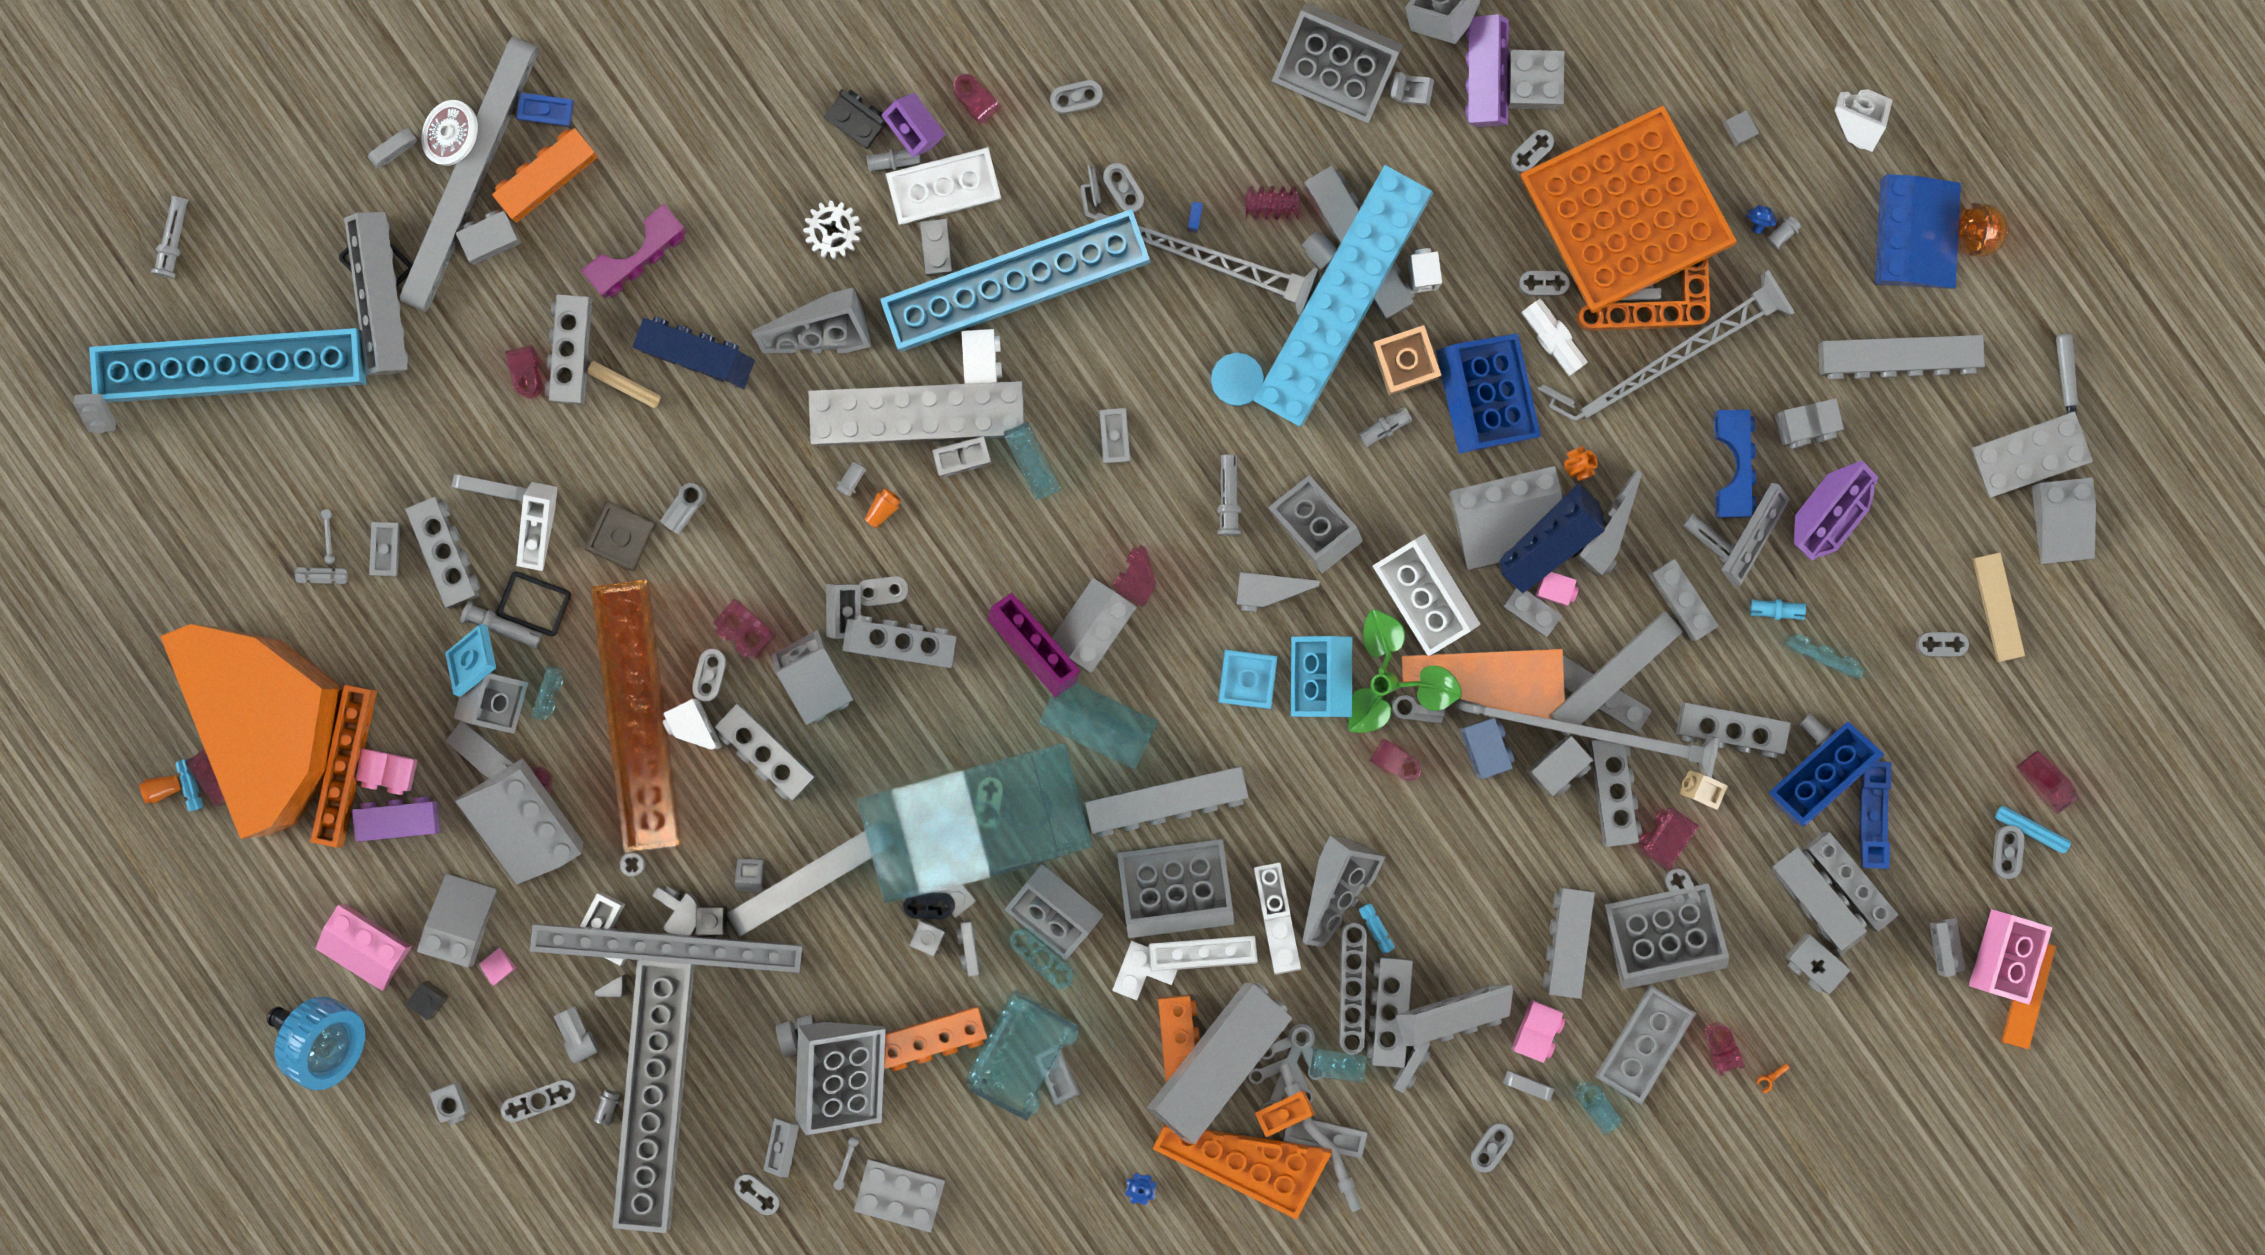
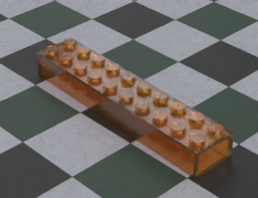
M637 580L591 586L624 853L682 845L668 733L663 724V720L666 718L663 714L665 709L649 582L647 580Z

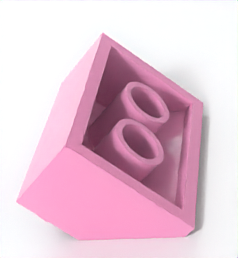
M340 904L324 926L316 949L376 988L384 991L412 945L349 905Z
M1991 909L1969 986L2030 1005L2052 927Z

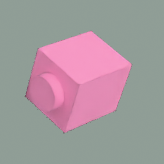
M1550 572L1540 580L1535 597L1568 606L1570 601L1574 602L1579 590V587L1575 586L1577 580Z

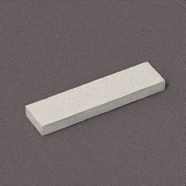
M1255 936L1151 943L1148 945L1151 972L1257 964L1258 962Z

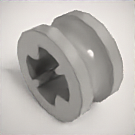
M636 852L624 855L620 861L621 871L631 877L641 874L646 865L643 856ZM635 857L639 860L637 862L639 869L636 872L635 869L631 871L627 869L629 866L628 858L633 860Z

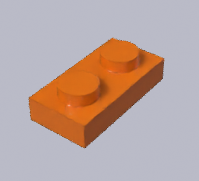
M1302 1090L1256 1112L1255 1115L1265 1137H1268L1315 1115V1112L1305 1091Z

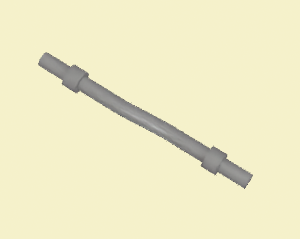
M1289 1063L1279 1066L1286 1084L1284 1089L1287 1096L1289 1097L1302 1091L1300 1083H1296ZM1311 1117L1302 1120L1303 1128L1322 1148L1332 1149V1154L1329 1158L1339 1180L1337 1185L1340 1192H1344L1351 1212L1361 1209L1354 1191L1356 1186L1352 1177L1349 1178L1337 1147L1312 1122Z

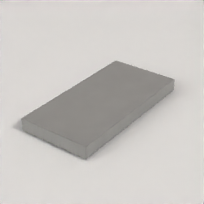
M1649 985L1595 1077L1642 1105L1696 1013Z

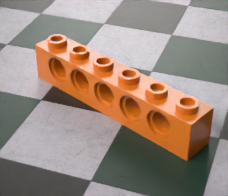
M344 685L310 840L312 843L335 848L344 847L358 783L355 780L361 749H365L378 690Z

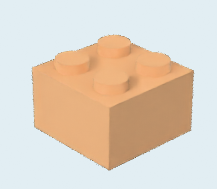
M1424 325L1375 341L1371 345L1388 396L1441 377Z

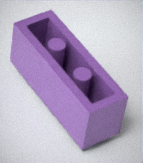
M429 797L413 798V804L404 805L403 799L386 801L387 806L377 807L376 802L361 803L360 809L352 810L355 842L441 833L438 801L430 802Z

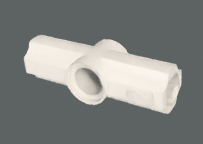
M1541 299L1535 301L1522 311V315L1537 333V339L1542 347L1555 357L1568 376L1588 363L1573 343L1568 329L1560 320L1555 319Z

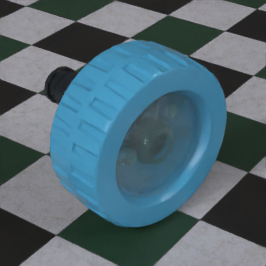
M324 996L309 999L300 1004L291 1013L278 1006L271 1009L267 1015V1023L279 1031L274 1050L278 1068L292 1081L307 1089L324 1090L339 1083L351 1072L363 1051L365 1026L361 1017L354 1010L333 998Z

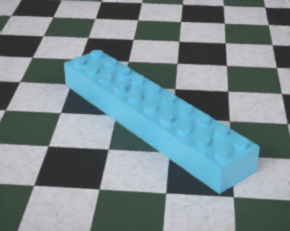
M1384 165L1253 401L1297 426L1303 427L1432 197L1433 192L1430 189Z
M1130 209L881 298L880 300L897 349L903 352L1151 262L1134 213Z
M357 328L89 347L92 394H102L106 403L366 385L360 330Z

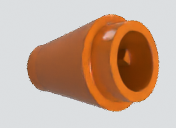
M884 488L881 492L878 491L864 520L874 528H877L899 508L898 504L901 502V499L887 488Z
M177 775L145 779V782L139 784L145 804L150 802L155 804L182 790Z

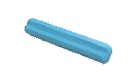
M2000 806L1996 812L1995 818L2007 825L2018 827L2024 834L2060 853L2068 851L2071 844L2070 840L2006 806Z

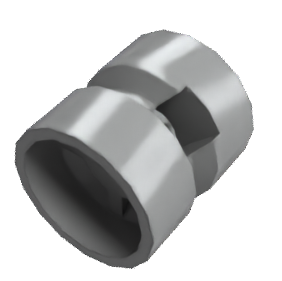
M812 1014L798 1018L796 1023L787 1021L776 1024V1034L784 1058L797 1055L798 1026L816 1023Z

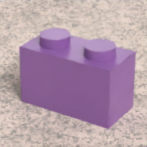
M915 93L895 100L881 115L912 157L931 150L946 135Z

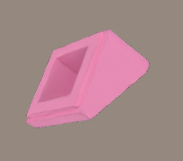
M501 947L479 963L493 986L516 969V966Z

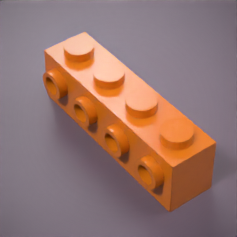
M1190 994L1158 997L1166 1082L1195 1047V1043H1198L1200 1040L1198 1027H1193L1192 1016H1197L1196 1000H1190Z
M980 1006L886 1033L884 1069L891 1067L893 1072L906 1068V1063L913 1060L920 1064L932 1060L933 1054L942 1052L943 1056L957 1053V1047L968 1044L969 1049L983 1045V1040L988 1038Z

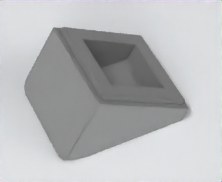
M1747 111L1723 123L1735 147L1759 134Z
M737 858L735 874L736 891L762 892L764 860Z
M624 974L596 990V997H621L626 994V975Z

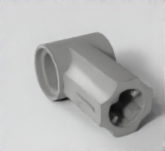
M694 483L683 485L679 490V495L660 522L680 535L699 506L705 503V489L701 485ZM691 488H695L699 493L698 499L693 503L687 499V492Z
M1399 695L1394 697L1390 703L1392 707L1391 714L1398 719L1442 723L1445 709L1438 711L1428 710L1422 706L1417 697ZM1402 699L1409 703V711L1404 715L1400 714L1397 710V704Z
M576 1006L554 1016L565 1039L564 1045L567 1054L574 1064L599 1053L598 1044L592 1033L587 1031Z

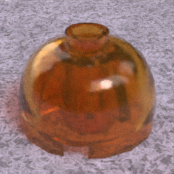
M1972 203L1970 204L1972 205L1971 209H1965L1959 221L1958 238L1963 237L1964 245L1960 246V249L1965 255L1989 256L1999 251L2005 243L2009 234L2008 224L2004 214L1995 206Z

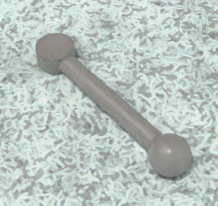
M324 509L321 512V517L324 519L327 554L324 561L327 564H333L335 557L332 555L330 533L332 512Z
M853 1136L848 1140L849 1148L839 1178L833 1184L836 1190H841L844 1187L843 1179L854 1147L859 1144L857 1137Z

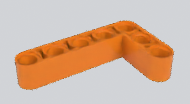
M1708 258L1701 261L1699 267L1690 266L1680 271L1681 301L1613 303L1594 312L1596 315L1595 324H1588L1583 318L1584 312L1590 311L1586 305L1577 314L1576 321L1578 326L1586 331L1691 328L1700 326L1710 316ZM1691 281H1696L1701 285L1700 294H1694L1690 291L1689 283ZM1695 307L1701 310V320L1692 319L1690 316L1691 308ZM1669 308L1675 312L1676 318L1674 321H1667L1664 318V309ZM1639 309H1644L1648 312V322L1638 320L1637 311ZM1612 310L1621 312L1623 316L1621 323H1614L1611 320L1610 312Z

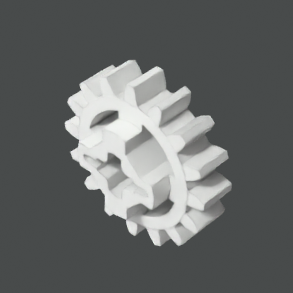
M830 201L829 207L826 208L820 203V211L817 212L811 209L813 218H805V222L810 225L809 228L803 229L805 234L810 235L806 242L807 244L814 243L812 251L815 253L821 250L822 258H825L828 253H830L833 260H836L837 253L846 257L845 250L847 248L851 251L855 250L852 245L853 241L860 242V238L855 235L862 231L860 226H855L860 220L858 216L851 217L853 209L850 207L845 211L844 203L840 202L838 207H835L834 202ZM832 213L831 217L825 220L820 219L824 215ZM843 217L848 220L850 231L843 228ZM836 224V228L841 233H833L832 236H829L830 234L825 228H832ZM815 229L823 234L822 244L816 238ZM841 240L845 241L842 245L833 247L834 243Z

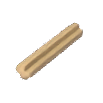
M592 361L587 369L589 375L653 408H656L661 400L659 394L595 361Z

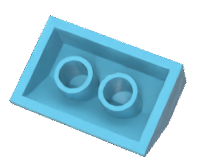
M1291 637V716L1352 717V637Z

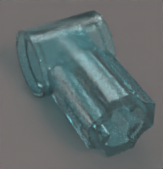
M1583 1082L1577 1087V1100L1583 1105L1604 1135L1619 1127L1623 1120L1597 1085L1591 1082ZM1589 1089H1594L1595 1098L1590 1102H1586L1584 1100L1585 1092Z

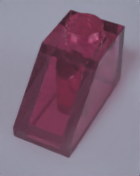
M2038 750L2016 766L2040 799L2057 815L2078 799L2071 780Z

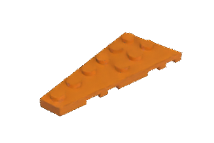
M1562 649L1430 655L1429 657L1428 655L1402 656L1403 682H1420V672L1423 668L1434 665L1441 666L1450 671L1458 680L1462 691L1460 699L1490 708L1551 719L1549 715L1565 701Z
M1165 1124L1153 1146V1150L1296 1220L1332 1154V1149L1207 1129L1195 1144L1183 1141Z

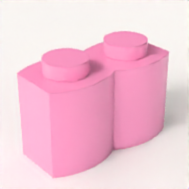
M361 749L355 780L362 782L361 787L377 790L378 785L388 787L387 792L403 795V791H411L418 760L371 749Z
M1531 999L1511 1049L1543 1063L1546 1058L1550 1059L1555 1049V1043H1552L1556 1033H1561L1565 1024V1019L1562 1018L1563 1012Z

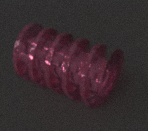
M1249 186L1245 194V220H1247L1249 212H1252L1255 220L1258 219L1260 212L1263 213L1265 220H1268L1271 212H1273L1276 220H1279L1281 212H1284L1286 220H1289L1292 212H1294L1297 220H1299V194L1296 187L1292 186L1289 194H1287L1285 186L1280 187L1279 193H1276L1274 186H1270L1268 193L1265 192L1263 186L1259 187L1257 193H1255L1253 186Z

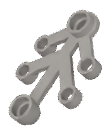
M1297 1024L1290 1029L1288 1037L1274 1042L1270 1046L1271 1054L1269 1056L1263 1055L1262 1058L1265 1060L1271 1059L1274 1053L1291 1048L1287 1058L1263 1068H1253L1248 1075L1250 1082L1260 1084L1265 1078L1280 1073L1279 1066L1289 1063L1296 1083L1299 1082L1302 1090L1310 1093L1309 1101L1312 1103L1314 1099L1313 1093L1307 1088L1297 1063L1302 1051L1309 1066L1307 1071L1309 1077L1312 1080H1320L1324 1075V1070L1318 1064L1311 1048L1315 1041V1034L1312 1028L1306 1024ZM1299 1032L1306 1034L1305 1041L1299 1042L1296 1039ZM1314 1067H1318L1321 1070L1320 1075L1317 1077L1311 1075V1069ZM1254 1071L1261 1073V1078L1258 1081L1251 1078V1074ZM1281 1073L1270 1100L1264 1102L1260 1110L1281 1101L1285 1092L1284 1088L1286 1087Z

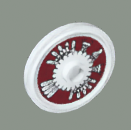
M448 100L439 104L430 112L422 129L421 141L423 150L431 161L439 165L450 166L460 162L469 154L474 146L478 132L477 118L471 107L461 101Z

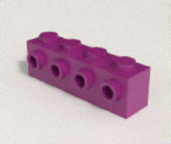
M1012 592L991 607L987 620L1055 698L1076 684L1080 674L1077 665L1063 652L1059 644L1049 636L1042 625L1035 620L1024 604Z

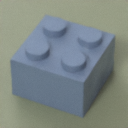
M1487 718L1459 728L1477 779H1484L1513 769L1511 763L1515 762L1510 747H1505L1502 737H1505L1506 734L1501 721L1498 722L1495 718Z

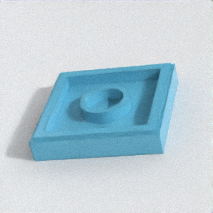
M479 624L445 652L452 690L456 696L461 697L496 669L488 626Z
M1225 650L1218 703L1271 709L1278 656Z

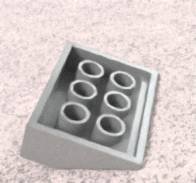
M1306 2L1300 11L1272 82L1369 123L1403 44Z
M1555 466L1452 490L1448 493L1467 570L1499 563L1502 556L1562 499Z
M523 758L455 800L516 885L557 869L582 853L584 842Z
M1223 839L1117 853L1128 938L1234 925Z
M1709 883L1695 886L1693 889L1684 888L1680 889V891H1669L1604 905L1622 989L1727 968L1729 954ZM1698 892L1702 902L1701 910L1695 905L1697 900H1691L1688 893ZM1683 894L1685 904L1679 909L1673 896ZM1689 909L1691 912L1695 911L1696 915L1686 916L1682 914V911Z
M833 1022L798 1026L795 1120L805 1135L882 1122L886 1034L884 1026Z

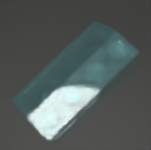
M1076 683L1057 698L1053 695L1051 696L1039 725L1136 769L1158 721Z

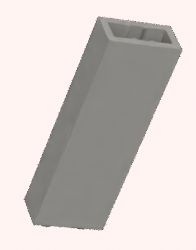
M1257 982L1255 984H1243L1147 1106L1150 1112L1187 1143H1196L1292 1019L1286 1013L1287 1007L1280 1001H1273L1267 996L1268 990Z

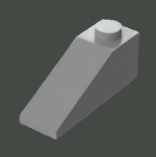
M1240 572L1236 605H1241V611L1257 612V607L1263 608L1317 588L1320 581Z
M460 721L446 740L449 745L489 779L517 762L463 721Z

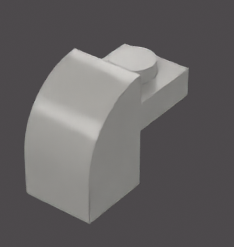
M669 885L665 888L663 886L658 887L652 896L674 910L663 929L670 934L692 936L696 931V908L700 906L697 898L691 892H687L681 899L679 898L681 893Z

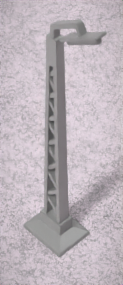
M1088 165L1090 184L1081 185L1080 189L1086 217L1097 222L1111 216L1097 213V215L1089 213L1085 188L1091 187L1093 202L1096 208L1098 207L1097 204L1101 203L1096 169ZM1138 226L1140 233H1145L1147 238L1142 237L1144 243L1281 295L1283 300L1296 304L1298 318L1310 300L1319 275L1318 268L1312 269L1305 277L1294 273L1288 275ZM1151 235L1159 237L1160 239L1153 241ZM1168 240V241H1169V244H1170V247L1165 246V245L1160 244V243L1165 242V241ZM1174 243L1183 245L1185 247L1176 250ZM1193 249L1196 257L1183 252ZM1198 250L1212 256L1202 260ZM1220 257L1225 268L1209 262ZM1225 259L1243 266L1230 271ZM1251 268L1256 280L1238 273ZM1257 270L1274 276L1261 283ZM1280 278L1289 280L1285 292L1269 285Z
M1767 270L1760 274L1762 287L1750 294L1751 298L1580 409L1582 413L1577 416H1573L1553 405L1556 399L1571 408H1575L1573 405L1574 400L1544 384L1538 387L1537 390L1552 397L1549 404L1550 409L1573 421H1577L1583 416L1588 418L1762 315L1766 317L1776 310L1784 316L1792 315L1795 312L1772 274ZM1755 301L1761 312L1746 320L1748 304ZM1742 309L1740 323L1726 320ZM1720 323L1733 327L1717 337ZM1714 327L1711 341L1698 338ZM1692 341L1704 344L1690 353ZM1686 345L1684 356L1673 354ZM1668 357L1679 359L1666 367ZM1662 361L1660 371L1652 368ZM1646 371L1654 373L1653 375L1644 380ZM1640 376L1638 383L1631 382ZM1625 385L1633 386L1624 391ZM1618 389H1620L1618 395L1612 394V393H1614L1615 391H1617Z
M1461 699L1456 701L1455 706L1456 710L1479 715L1482 713L1492 717L1684 757L1688 761L1698 762L1701 774L1712 778L1720 740L1718 737L1708 736L1702 746L1693 744L1682 745L1501 709L1481 707V704Z

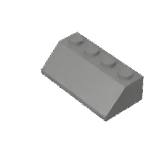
M1490 985L1396 1014L1404 1046H1414L1415 1050L1430 1046L1429 1041L1438 1039L1439 1042L1453 1039V1034L1462 1031L1463 1035L1476 1032L1479 1025L1486 1024V1027L1501 1024L1502 1018L1510 1016L1513 995L1512 985Z

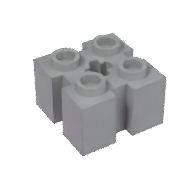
M1837 398L1784 410L1774 415L1781 445L1789 444L1790 449L1806 446V444L1811 443L1810 439L1814 438L1816 443L1831 440L1837 437V432L1844 430Z

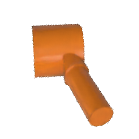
M1786 1063L1768 1076H1758L1756 1084L1762 1080L1769 1082L1768 1086L1761 1090L1762 1093L1769 1092L1772 1089V1082L1789 1070L1790 1067Z

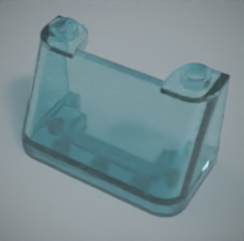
M1015 990L1009 997L966 1077L965 1084L972 1093L1027 1121L1030 1115L1034 1116L1040 1106L1037 1091L1061 1047H1066L1068 1044L1072 1045L1076 1041L1079 1034L1077 1030L1079 1026L1028 995Z

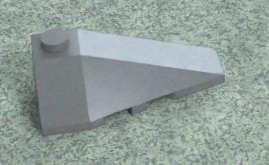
M854 288L827 294L752 331V335L762 353H795L797 350H812V353H821V350H837V353H849L871 347L863 306Z
M1330 835L1318 861L1302 940L1304 944L1319 947L1326 945L1342 924V915L1350 905L1354 907L1359 900L1356 897L1365 885L1370 887L1374 882L1385 859L1383 854L1350 839Z

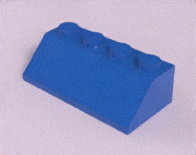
M1846 722L1768 793L1783 813L1794 823L1804 827L1883 757L1884 754L1850 722Z

